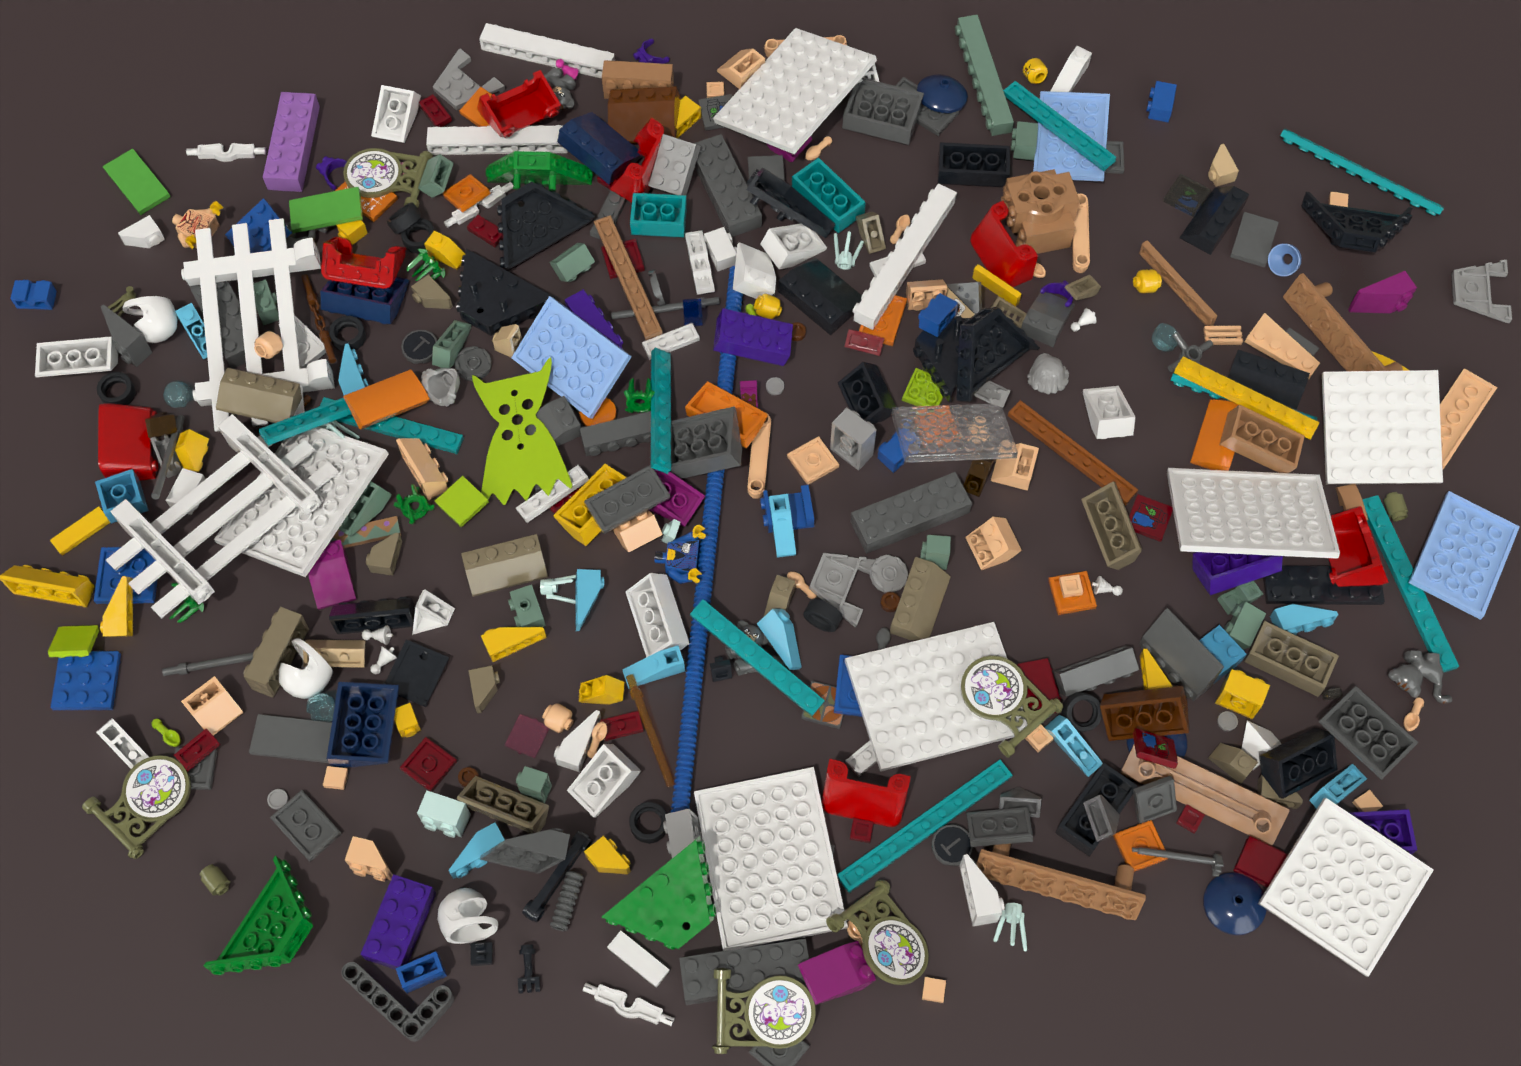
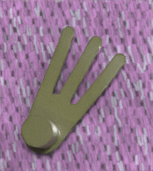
M128 286L126 288L127 293L108 306L110 310L115 308L113 310L114 313L120 311L118 313L119 317L125 313L122 309L124 303L136 298V293L132 286Z

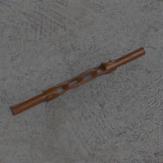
M304 274L301 276L307 294L308 304L316 317L315 324L317 329L320 330V340L324 345L329 362L335 363L336 357L330 342L331 338L329 332L325 330L324 318L318 310L317 296L313 291L309 276ZM318 321H322L323 326L319 325Z

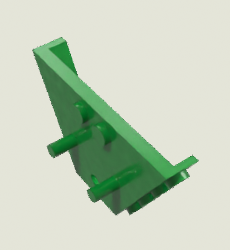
M513 151L491 163L486 168L487 183L511 182L513 183L514 190H518L520 184L526 185L533 182L549 187V191H556V184L592 185L593 177L592 170L586 165L552 152Z
M699 836L606 912L602 918L606 919V922L611 925L619 924L624 926L628 932L643 934L647 940L660 941L669 949H679L714 920L716 907L711 902L713 889L712 884L708 883L709 865L704 860L703 854H705L706 848L704 841H701V837ZM684 922H688L690 924L689 929H685L683 927Z
M275 855L273 858L276 866L275 872L217 960L208 961L204 964V967L210 970L212 974L223 975L224 972L231 971L238 973L245 969L260 970L266 966L280 967L281 964H287L292 961L314 925L310 918L312 913L304 905L305 898L297 889L298 882L290 874L291 867L285 859L282 861Z

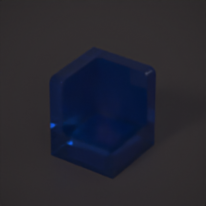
M701 298L683 300L684 325L693 323L694 326H702Z

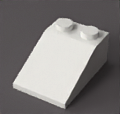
M381 85L371 136L405 143L418 113L421 95L414 91Z
M803 224L770 228L760 243L778 269L794 267L827 249L817 233Z
M739 242L737 244L733 290L755 299L765 293L773 295L775 293L776 275L770 256Z
M1119 386L1083 389L1091 429L1097 439L1133 435L1135 415Z
M603 744L567 791L596 818L631 785L641 770L614 744Z
M963 855L960 871L972 925L979 926L998 922L1004 910L1003 899L999 898L997 890L969 855Z

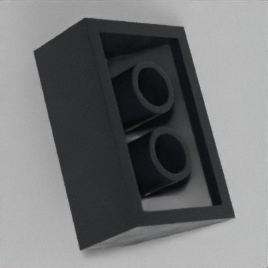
M862 362L838 382L849 409L857 412L860 418L866 422L876 424L885 421L897 411L876 364Z

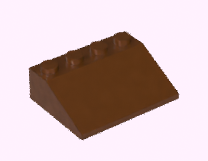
M677 86L610 90L608 125L631 144H635L636 134L653 118L662 124L665 135L676 138L681 100Z

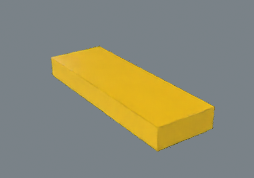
M977 265L974 268L972 277L974 280L981 282L983 286L1015 307L1019 304L1021 298L1019 291L982 266Z
M98 506L50 539V541L63 556L108 525L110 521Z

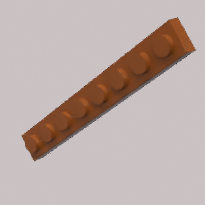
M1021 400L1008 412V417L1100 487L1115 482L1125 506L1137 494L1138 489Z

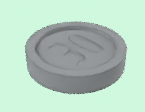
M777 377L770 378L766 382L767 392L771 395L781 394L784 390V382Z
M1225 711L1218 716L1217 724L1224 731H1232L1238 725V718L1234 713Z
M282 789L273 790L267 798L268 805L275 810H279L289 800L287 793Z

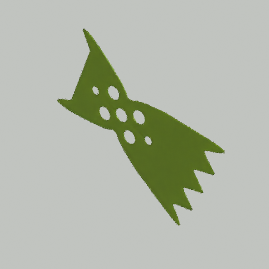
M551 357L548 358L540 371L484 383L478 377L472 375L474 386L491 416L499 422L487 454L481 493L487 499H489L491 494H495L500 502L506 505L511 492L515 489L527 501L535 484L549 496L557 479L572 489L569 474L556 443L545 425L536 417L546 392L551 372ZM513 390L518 391V394L516 396L511 395V392ZM531 399L533 401L532 408L528 410L523 409V401ZM503 404H507L510 407V411L506 415L499 413V408ZM516 414H520L523 417V421L519 425L512 423V418ZM528 425H534L536 427L535 433L527 435L525 428ZM505 430L513 432L510 440L502 439V433ZM520 443L524 444V448L521 450L517 449V445Z

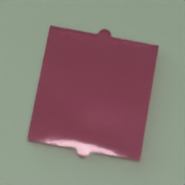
M520 714L505 746L518 751V754L523 753L535 758L550 728L538 722L536 718L530 719Z

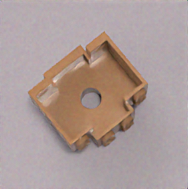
M1055 169L1042 172L1034 171L1027 175L1007 178L1006 185L1003 187L1004 193L1001 201H1004L1009 210L1006 217L1007 226L1011 227L1012 233H1018L1016 247L1027 244L1032 246L1037 254L1069 248L1075 231L1074 221L1080 202L1070 172L1056 174Z

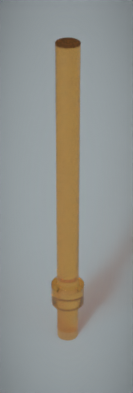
M630 674L626 676L631 690L629 693L632 700H635L667 788L673 787L675 783L642 699V690L638 688L634 675Z

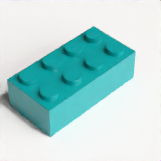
M817 158L792 176V187L836 224L833 229L837 233H840L855 222L856 216L865 214L866 202L820 158Z

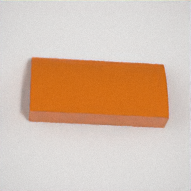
M412 370L405 371L343 396L360 430L424 405L430 399Z
M708 381L685 406L686 414L689 417L735 406L741 446L745 448L756 437L768 416L767 413Z
M1226 400L1209 401L1190 463L1210 470L1229 471L1235 452L1219 444L1227 414L1237 407L1238 404Z

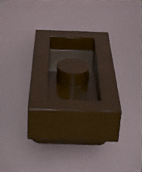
M159 412L145 419L148 438L177 432L174 414Z

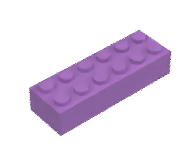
M281 92L263 174V180L268 190L303 191L320 108L316 94Z

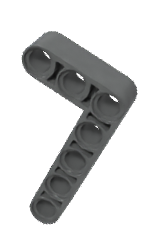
M346 963L341 970L344 980L412 1042L422 1039L454 1003L455 998L452 991L447 986L441 985L436 987L418 1008L410 1014L357 963ZM357 969V975L354 978H348L349 972ZM367 983H372V989L369 992H363V987ZM448 993L447 1000L439 1002L440 994ZM382 997H387L386 1005L378 1006V1001ZM427 1009H433V1015L430 1018L423 1017ZM398 1011H402V1018L394 1021L393 1015ZM417 1025L418 1031L414 1035H409V1028Z

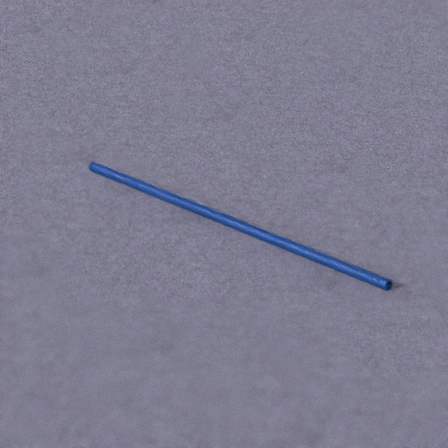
M732 266L729 269L725 309L741 312L743 293L733 290L735 266ZM720 352L717 387L733 394L736 355ZM724 469L707 473L708 478L702 525L705 528L702 532L706 534V537L700 539L697 569L702 575L696 576L700 582L695 583L694 609L702 600H705L708 604L711 603L712 576L714 575L713 570L716 558ZM693 617L691 621V637L689 638V660L686 667L687 677L685 678L686 683L684 685L686 689H684L685 695L683 696L684 701L682 703V724L680 725L681 731H679L680 742L678 743L679 749H677L679 754L677 755V767L675 768L677 772L675 773L676 779H674V783L676 785L673 786L675 791H673L674 797L672 802L674 803L671 805L673 808L671 813L690 808L688 805L690 803L689 797H691L689 791L692 789L690 786L692 781L690 779L693 778L691 773H693L692 767L694 762L692 761L695 760L693 755L695 754L696 744L694 743L697 741L695 737L697 736L696 731L698 727L696 725H698L697 719L700 712V690L703 683L701 678H703L702 672H704V655L706 654L707 643L706 632H708Z

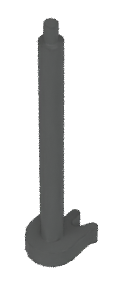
M1132 847V852H1137L1141 855L1210 864L1212 866V876L1219 877V872L1221 873L1222 871L1221 867L1224 866L1222 855L1214 853L1212 857L1144 847Z

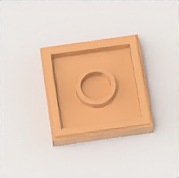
M819 436L787 454L788 459L807 485L839 468V463Z

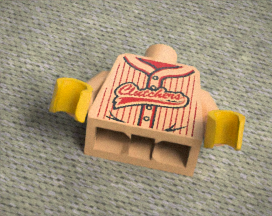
M215 201L208 209H189L184 216L176 214L173 217L172 223L176 225L178 239L184 248L190 247L193 249L195 247L197 249L195 230L210 228L211 236L214 235L220 227L215 216H219V210L223 209L220 203Z

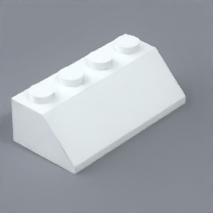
M112 337L37 343L35 376L46 377L112 371L118 364V351L115 348L117 345Z
M649 573L625 591L646 658L658 651L678 645L679 649L682 650L690 644L667 575Z

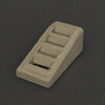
M1089 274L1067 284L1064 288L1075 300H1080L1097 295L1101 286Z
M997 296L990 308L998 307L1002 311H1007L1004 315L1012 319L1013 323L1021 328L1027 313ZM1017 316L1020 317L1018 322L1015 320Z

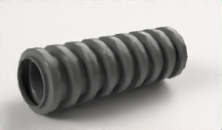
M569 871L565 874L567 876L563 880L565 884L561 886L563 890L559 893L561 897L557 899L559 903H556L555 916H552L553 922H550V926L553 929L559 931L568 930L567 924H570L569 918H572L571 912L574 911L575 899L578 898L576 894L580 892L578 888L582 885L580 881L584 879L581 874Z

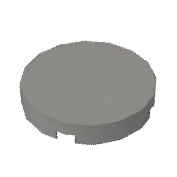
M883 555L872 563L870 579L878 590L884 593L897 592L907 582L908 570L900 558Z

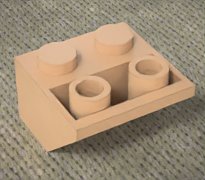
M754 49L740 50L718 68L717 72L740 89L765 63V58Z
M943 279L907 282L906 297L908 310L919 311L926 309L932 298L935 299L939 293L946 296L947 284Z
M1022 443L1000 447L991 481L1028 491L1039 448Z
M648 510L613 529L623 548L628 552L663 535L655 516Z
M992 517L965 537L981 570L1006 562L1022 551L1006 518Z
M215 676L181 701L204 730L207 728L213 736L244 713Z
M353 836L345 861L350 866L349 868L354 871V874L365 877L366 874L372 875L374 879L383 882L386 879L391 880L393 874L375 843L371 840Z

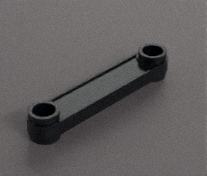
M580 831L574 835L570 842L572 846L566 853L565 860L559 863L534 901L530 900L524 907L522 914L526 918L536 923L542 918L546 910L544 908L565 878L566 872H569L580 854L584 853L592 845L593 839L589 835Z

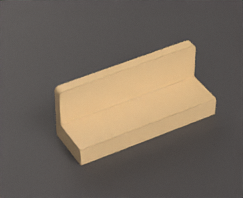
M305 640L308 645L324 658L330 667L365 666L364 640ZM303 650V667H306L309 662V655Z

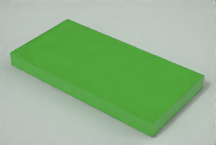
M134 149L127 151L103 166L106 173L140 215L171 197Z
M359 187L289 200L291 230L293 233L363 220Z

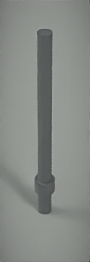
M701 297L693 301L652 306L654 313L696 307L701 309L720 303L719 297L707 299ZM632 309L611 312L612 319L635 316Z
M183 415L177 416V432L171 434L151 495L153 499H159L179 435L183 432V422L185 419Z
M254 652L187 664V662L179 663L178 666L162 668L163 676L173 674L184 675L189 674L188 672L252 661Z

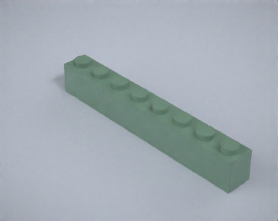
M978 15L958 18L957 25H955L956 36L959 35V45L964 51V61L968 63V73L972 75V85L977 90V100L981 102L982 115L986 117V128L990 130L991 136L1012 133L1014 121Z

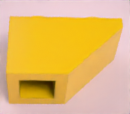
M190 429L180 433L175 452L184 469L199 472L203 466V456L208 450L209 438Z
M608 675L582 682L579 689V702L610 705L623 701L625 682Z
M602 836L584 851L586 858L598 872L629 874L631 872L630 861L624 854L619 855L616 851L618 847L611 839L607 840Z

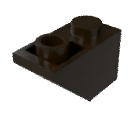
M981 451L976 452L963 485L967 493L980 497L995 460L994 456Z

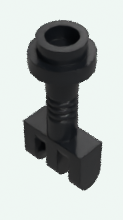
M522 945L521 950H519V955L524 957L525 978H518L519 994H523V985L526 984L527 993H532V984H535V991L540 992V977H533L532 954H536L534 945Z

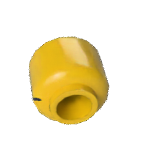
M1038 58L1028 60L1023 66V74L1032 84L1041 83L1047 77V67Z
M1154 269L1140 270L1133 278V286L1136 287L1139 293H1154L1160 288L1162 282L1161 275Z
M765 293L762 296L759 295L755 300L754 308L757 315L768 319H774L775 316L778 317L780 315L782 307L778 298Z

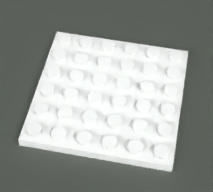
M1438 370L1322 373L1326 485L1443 483Z
M1323 798L1258 904L1363 975L1369 977L1432 874L1433 869L1329 799Z

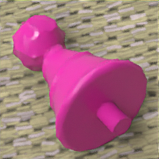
M562 59L556 61V67L562 69L564 76L567 74L574 80L577 78L579 72L577 68L564 65V60Z

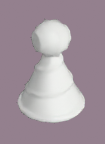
M1085 308L1079 321L1071 324V330L1075 332L1080 330V326L1095 324V312Z
M1101 576L1097 578L1096 582H1092L1094 594L1113 592L1117 596L1122 594L1123 589L1121 586L1112 587Z
M386 625L372 633L368 629L364 630L362 638L369 640L372 637L387 645L393 634L390 627Z
M381 646L378 662L371 666L373 674H379L381 666L397 659L392 654L394 648L391 647L387 650Z

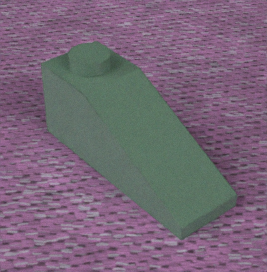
M457 320L453 321L433 345L432 365L440 368L452 367L471 330V324Z
M370 481L339 527V530L351 537L383 510L392 494Z

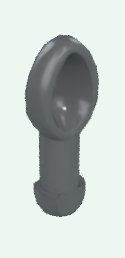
M882 627L876 635L878 650L885 649L890 643L891 634L886 627Z

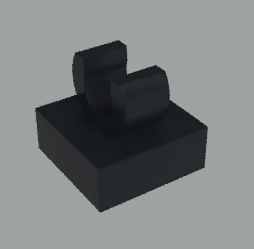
M722 656L714 657L715 663H710L713 682L731 679L730 661H723Z
M492 942L470 943L471 966L493 965Z

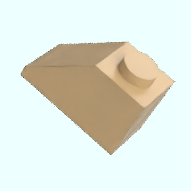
M1225 144L1220 145L1208 172L1209 179L1213 181L1215 187L1234 182L1239 172Z
M518 325L501 327L499 332L495 333L492 340L495 351L509 357L513 356L522 341Z

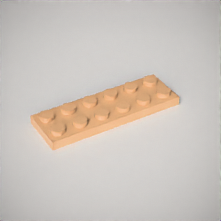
M1465 368L1440 404L1442 470L1497 389L1496 386Z

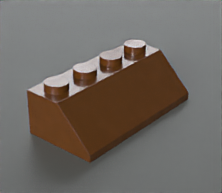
M1183 686L1103 695L1100 709L1109 741L1134 739L1133 732L1135 728L1160 736L1189 733L1188 703Z

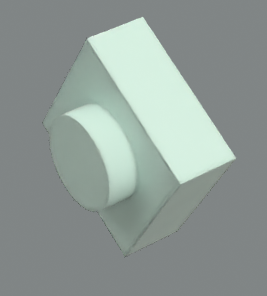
M673 519L664 525L662 529V534H664L663 542L668 544V542L675 539L681 522Z

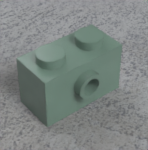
M1017 121L1016 128L1012 130V139H1015L1011 142V150L1014 151L1013 158L1034 160L1037 147V123Z
M441 154L429 159L418 189L431 198L443 193L454 163Z
M576 243L549 263L560 281L571 282L577 278V274L589 270L591 264L595 261L584 243Z
M266 279L254 283L256 309L263 325L278 321L279 313L276 306L277 297L275 292L271 293Z
M927 535L926 542H922L920 558L933 562L942 570H946L950 556L951 537Z
M532 584L509 592L511 599L508 602L511 611H516L517 616H514L517 627L546 626Z
M1244 602L1234 607L1231 613L1233 617L1224 627V630L1243 650L1251 646L1266 615L1260 609Z
M524 766L523 771L518 773L516 779L518 789L522 795L545 804L552 787L548 773Z

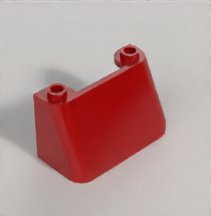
M541 70L533 73V79L529 81L526 79L523 85L498 96L492 94L490 97L488 93L480 96L477 110L500 137L509 138L514 132L559 114L558 111L561 108V103Z
M651 118L636 134L634 142L639 144L638 153L645 158L641 165L637 163L629 164L624 173L611 185V191L631 203L633 193L648 194L651 188L648 184L664 134V128L661 123Z
M1001 201L990 208L971 234L970 242L985 268L1011 287H1015L1032 280L1038 255L1030 245L1023 244L1016 247L1001 223V220L1008 216L1009 211L1004 201Z
M336 236L323 243L321 273L328 280L385 289L394 283L404 261L406 247L393 246L386 252L384 258L352 253L351 241L347 238Z
M112 403L99 404L98 464L105 478L133 469L140 481L156 479L158 463L151 456V440L148 438L145 419L157 414L153 408Z
M1359 506L1332 515L1331 520L1340 551L1339 558H1329L1332 572L1329 573L1332 584H1337L1338 587L1373 586L1389 583L1362 507Z
M829 759L822 797V808L826 813L850 819L856 818L872 821L873 824L886 827H896L900 824L911 776L895 774L889 779L887 787L847 779V766L841 761Z

